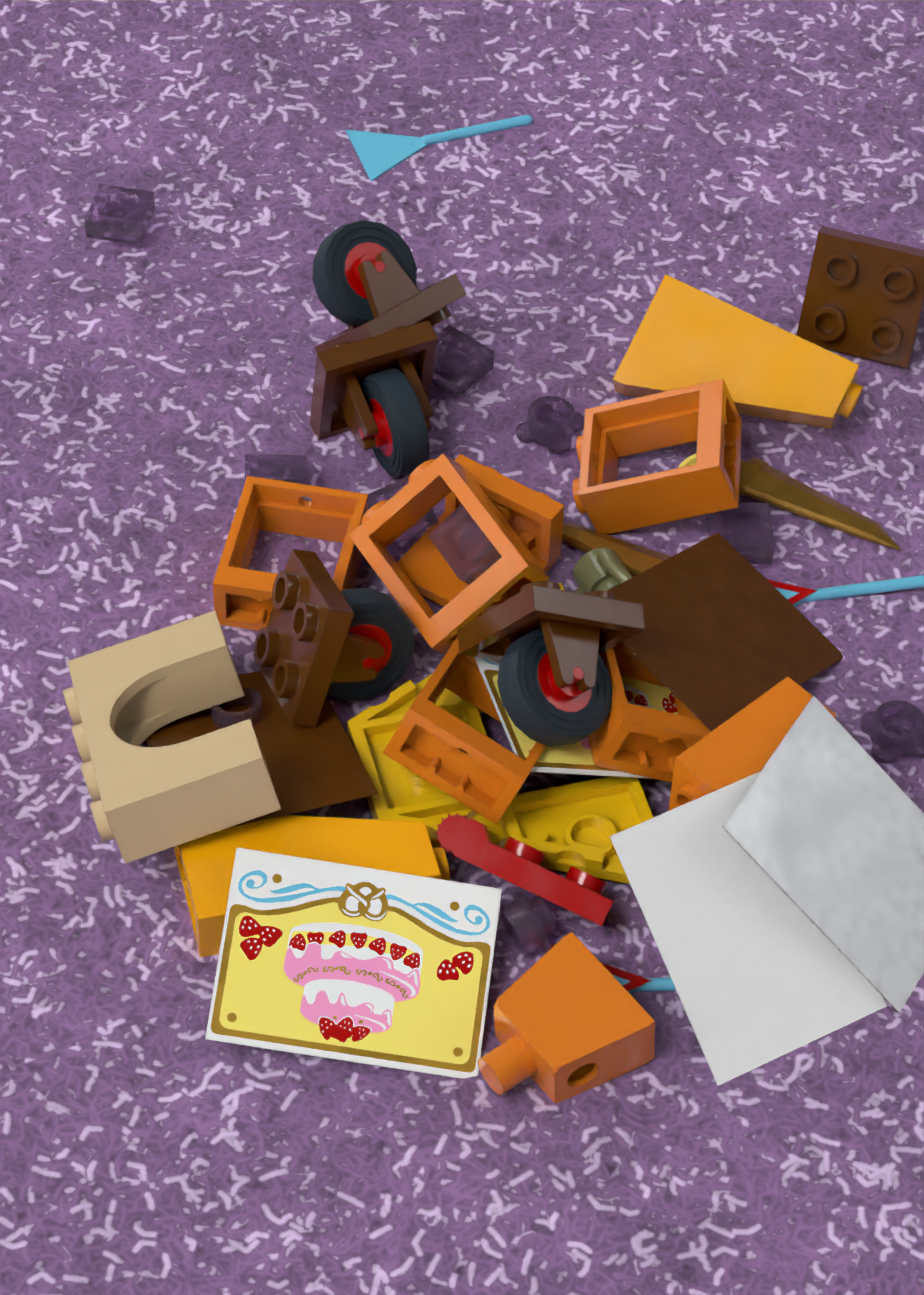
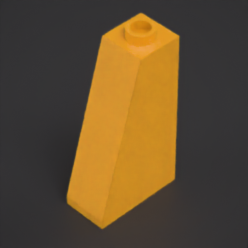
M666 274L613 377L616 392L637 398L724 379L739 414L832 429L838 415L849 419L864 386L855 383L859 370L858 364Z
M284 815L223 829L174 847L199 957L219 954L237 847L450 881L449 866L444 848H433L425 822Z

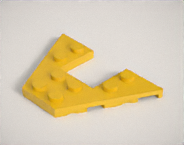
M557 583L560 585V590H564L562 583ZM431 675L416 685L409 680L392 691L384 703L370 706L347 721V735L378 792L377 795L366 797L373 819L425 822L432 847L435 848L441 846L440 842L436 841L438 839V835L435 833L438 831L437 824H441V818H447L448 814L454 816L458 813L461 816H468L469 820L472 818L486 825L492 843L501 848H504L510 836L546 853L540 865L543 868L568 872L570 866H573L596 878L630 884L610 836L654 818L638 778L609 776L516 794L496 825L383 754L410 706ZM445 688L435 704L487 736L479 715L483 711Z

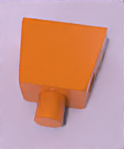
M570 932L498 997L494 1004L495 1036L501 1044L478 1059L477 1063L483 1078L498 1095H503L531 1076L554 1103H559L611 1081L655 1058V1020L575 934Z

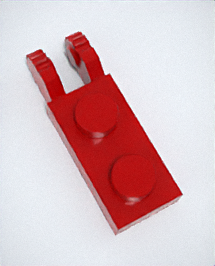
M458 813L454 816L448 814L447 818H441V824H437L438 831L435 833L438 835V839L436 841L440 842V848L446 849V852H453L454 856L600 926H604L615 901L602 896L608 884L607 882L573 866H570L564 878L540 866L546 853L510 836L504 848H501L492 843L486 825L472 818L469 820L468 816H461Z

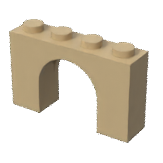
M215 610L67 661L73 687L64 689L63 695L74 726L71 728L83 764H80L93 801L90 803V808L102 841L105 842L115 838L125 864L281 809L269 769L250 719L178 744L162 747L140 746L151 734L172 721L245 696Z

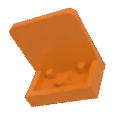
M459 454L454 461L469 471L543 570L547 572L561 557L565 505L551 499L542 492H537L500 474L489 466H484ZM450 492L445 497L444 513L397 563L422 596L444 607L502 556L455 494Z

